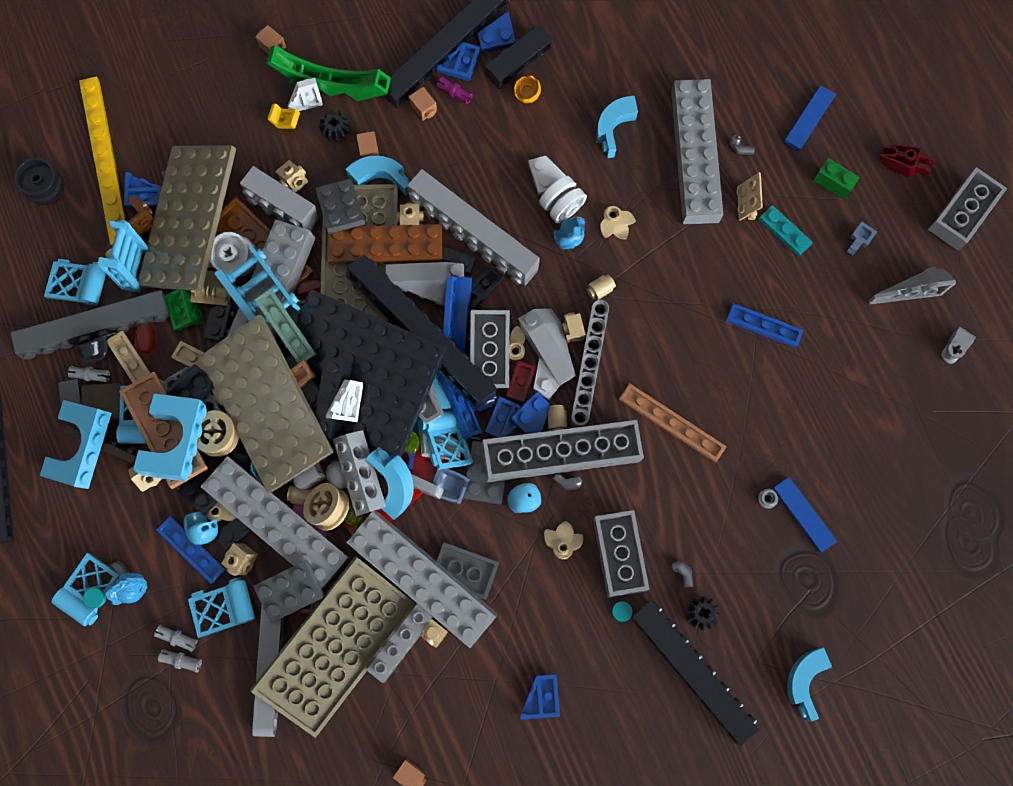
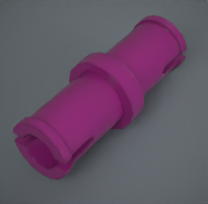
M443 76L439 79L442 83H437L438 88L448 92L451 97H456L465 104H469L471 100L468 98L472 99V93L467 92L458 83L454 84Z

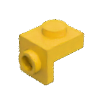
M272 104L268 120L278 129H295L300 112L297 109H282L277 104Z

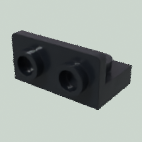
M228 302L227 306L211 304L203 335L205 340L220 342L228 336L232 321L237 314V309L233 303Z
M194 364L167 389V392L171 396L202 400L214 389V386L208 374Z

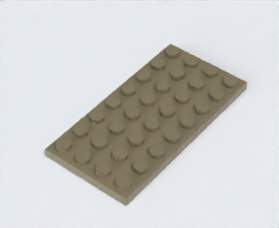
M232 145L172 146L147 244L148 251L145 252L138 279L139 286L145 288L202 291L236 152L235 147Z
M398 184L353 185L365 225L361 226L398 225ZM323 217L321 294L391 323L346 277L347 266L350 264H329V234ZM376 263V266L381 272H385V265L398 263Z
M257 315L199 356L267 493L277 490L333 453L326 436L262 315Z
M355 556L250 691L316 738L417 604Z

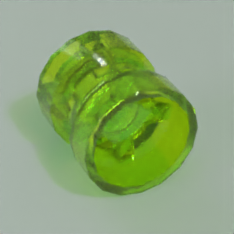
M414 432L411 433L404 450L408 454L415 453L420 448L419 437Z
M349 505L344 521L351 527L359 526L364 520V514L356 516L353 505Z

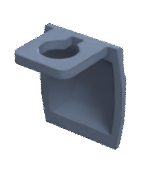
M441 469L437 470L432 484L444 489L441 496L442 499L456 502L460 505L470 479L456 471Z

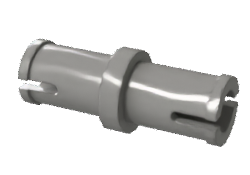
M70 366L68 371L76 372L68 373L69 378L84 379L86 382L100 381L105 383L110 379L102 377V375L110 376L108 370H97L89 366L86 368Z
M161 624L156 629L158 632L154 634V637L170 642L171 646L175 647L177 645L190 652H193L196 647L195 644L198 642L197 639L183 635L179 630L174 631Z
M162 649L158 657L159 662L174 665L176 669L184 668L196 673L202 664L201 659H195L186 656L185 653L180 652L178 654L166 649Z

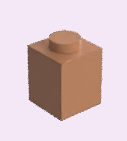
M269 25L261 29L255 37L258 46L267 54H269L270 47L274 45L283 50L286 48L283 37Z
M424 87L409 96L410 106L422 121L433 117L437 112L436 102Z
M374 131L356 134L361 158L379 156Z
M408 759L404 761L393 777L403 786H423L427 781L424 779L426 773Z

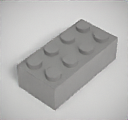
M254 166L240 182L243 189L242 192L247 196L246 200L254 206L256 204L262 207L263 212L268 215L273 214L279 221L312 231L320 220L314 204Z
M976 167L966 177L928 230L959 251L969 242L1007 188Z
M471 310L470 362L478 366L482 374L494 382L496 388H509L510 310Z
M634 510L595 516L593 523L607 598L650 590Z

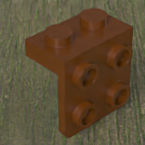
M133 195L128 201L139 213L128 222L142 239L147 234H150L154 221L152 216L155 214L142 199L137 200Z

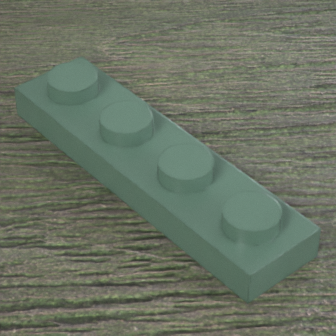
M272 289L254 299L297 363L303 360L307 361L316 355Z

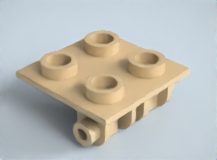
M760 172L737 186L740 221L746 217L749 220L756 219L757 211L763 208Z
M207 270L202 291L191 290L190 302L227 306L231 295L214 274L216 271Z

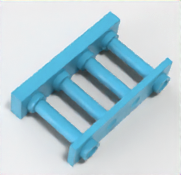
M110 220V226L116 231L110 256L107 258L99 257L97 265L122 290L141 293L142 287L138 285L139 282L136 279L142 254L148 251V246L131 227L129 222Z
M252 245L249 246L254 255L232 272L225 273L222 269H219L214 273L249 321L257 316L255 311L258 304L255 300L247 302L244 297L249 290L268 276L275 282L269 289H272L274 293L281 290L286 297L281 302L285 309L290 305L297 311L301 309L297 304L298 298L293 292L289 293L265 262L264 259L267 257L260 248L256 250ZM259 261L264 270L242 287H236L234 284L235 279ZM263 315V318L267 324L269 320L265 315Z

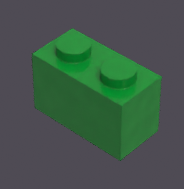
M828 158L813 181L844 200L860 177Z

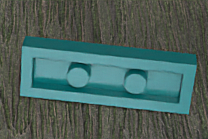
M773 205L758 219L798 257L813 243Z

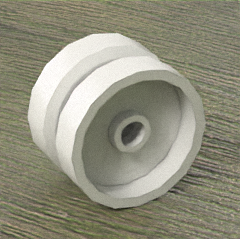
M565 176L551 185L539 200V204L545 211H550V217L556 223H561L572 216L584 204L587 198L580 188L575 189L576 183L569 176Z
M224 232L214 239L210 262L217 271L222 269L225 273L232 272L254 255L249 246L252 245L255 249L256 246L248 238L239 234ZM255 263L252 267H250L248 270H246L238 277H243L251 273V271L255 268L257 263Z

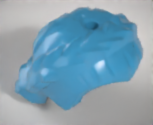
M577 216L561 222L560 230L554 231V239L559 248L564 250L573 249L582 242L584 237V218Z
M123 573L119 575V580L115 584L108 585V588L105 589V596L111 601L112 605L134 603L146 592L147 582L140 573Z

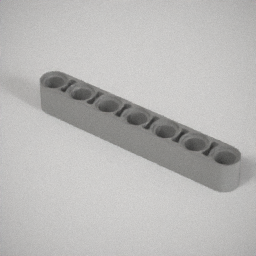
M603 300L595 301L590 313L570 419L571 425L574 428L585 427L590 416L609 312V305ZM601 308L604 310V313L598 314L595 309ZM592 326H599L601 328V331H594L592 329ZM590 343H594L598 346V348L596 350H592L589 348L588 345ZM592 361L595 366L589 368L585 365V362ZM588 379L591 381V385L585 386L581 381ZM585 397L588 403L580 404L578 399ZM581 415L585 421L578 423L575 421V416Z
M263 606L261 607L256 681L282 650L284 617L270 623ZM256 695L254 701L253 736L275 737L278 711Z

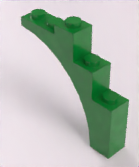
M276 45L270 47L266 61L268 65L290 78L289 83L296 86L297 82L315 78L318 89L331 97L345 93L357 102L386 95L391 80L388 75L379 69L347 71L313 64L284 51Z

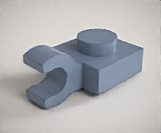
M861 222L850 237L854 242L847 250V253L853 256L860 246L866 248L877 231Z

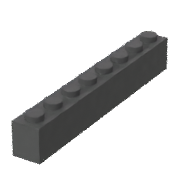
M160 290L11 332L15 354L22 359H32L35 355L42 353L50 354L56 349L71 348L77 343H88L92 339L109 333L127 332L133 327L140 328L147 326L151 322H163L166 318L170 317L165 299L166 295Z

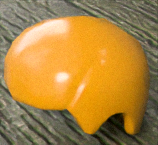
M531 75L521 77L514 85L515 97L523 103L534 102L541 93L539 80Z

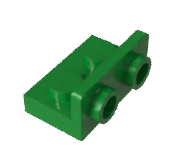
M177 289L165 296L174 331H181L192 324H203L202 313L198 303L190 302L191 290Z

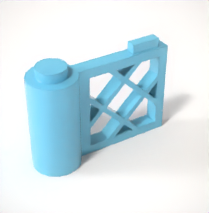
M58 259L57 262L53 261L44 297L98 306L106 273L97 265L98 262L79 265L71 264L69 260ZM58 268H65L67 272L58 278ZM78 270H83L81 277L75 280L72 274ZM70 276L73 282L64 287L62 281ZM59 284L62 290L57 294H51L53 287ZM76 286L78 289L76 297L70 296L68 291Z
M120 386V390L127 386ZM120 394V415L117 428L118 443L147 444L134 418L132 420H125V413L129 409Z
M452 410L443 411L444 415L428 424L421 418L418 419V428L426 434L432 452L430 458L433 466L437 467V470L471 465L473 463L466 440L463 438ZM457 433L458 444L449 438L451 434ZM434 436L444 440L441 446L435 443ZM446 443L455 448L453 453L444 449ZM457 451L464 454L465 460H460L455 456ZM441 453L450 458L448 463L442 464Z
M87 553L64 587L54 595L51 602L81 625H92L98 617V608L87 607L83 601L84 594L81 592L84 591L85 593L90 588H100L102 590L103 587L108 588V585H113L119 580L120 574L92 554ZM91 560L95 563L96 572L86 574L85 565ZM108 572L113 578L108 584L102 585L101 573ZM96 574L98 586L88 588L87 576ZM82 577L84 589L77 590L72 584L76 578Z
M241 578L229 580V584L225 587L204 593V590L192 593V598L188 599L198 638L256 619L246 580H241ZM223 592L225 600L222 606H219L213 601L217 594ZM201 599L207 602L203 613L197 610L195 604L196 601ZM211 605L220 609L215 619L206 615ZM222 612L229 614L231 623L224 625L218 622ZM206 618L213 623L209 630L203 632L201 623Z

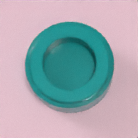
M100 588L88 589L83 597L84 604L89 608L101 607L106 601L105 592Z
M618 602L612 608V615L619 622L628 621L632 616V608L627 602Z

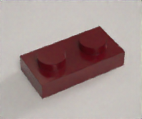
M520 361L517 362L506 398L521 403L525 402L536 366Z

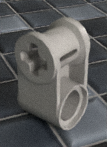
M959 326L953 332L941 353L943 361L948 364L955 363L965 354L976 336Z

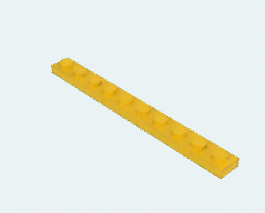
M98 77L79 80L110 245L113 247L116 231L110 226V220L118 222V220L127 221L100 81Z

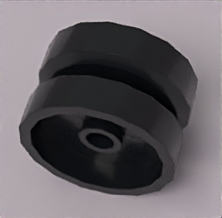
M32 157L24 160L14 172L16 187L34 204L49 205L54 203L61 197L64 191L65 183L63 177L46 159Z

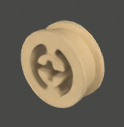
M217 410L208 411L201 423L202 433L197 439V448L212 457L225 456L237 446L240 437L231 418L227 414Z
M323 483L318 485L309 493L305 500L303 514L306 521L324 531L336 528L342 523L348 513V495L344 491L337 489L333 484Z

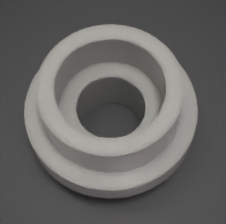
M764 489L758 495V502L762 507L770 509L777 504L778 496L775 491ZM765 496H769L771 501L766 502Z

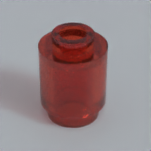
M317 278L300 282V286L297 287L299 297H304V300H306L310 289L321 293V279L317 280Z
M137 325L135 330V349L139 350L140 353H150L151 350L155 349V330H153L152 325Z

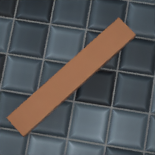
M630 383L619 398V401L714 463L718 461L727 447Z

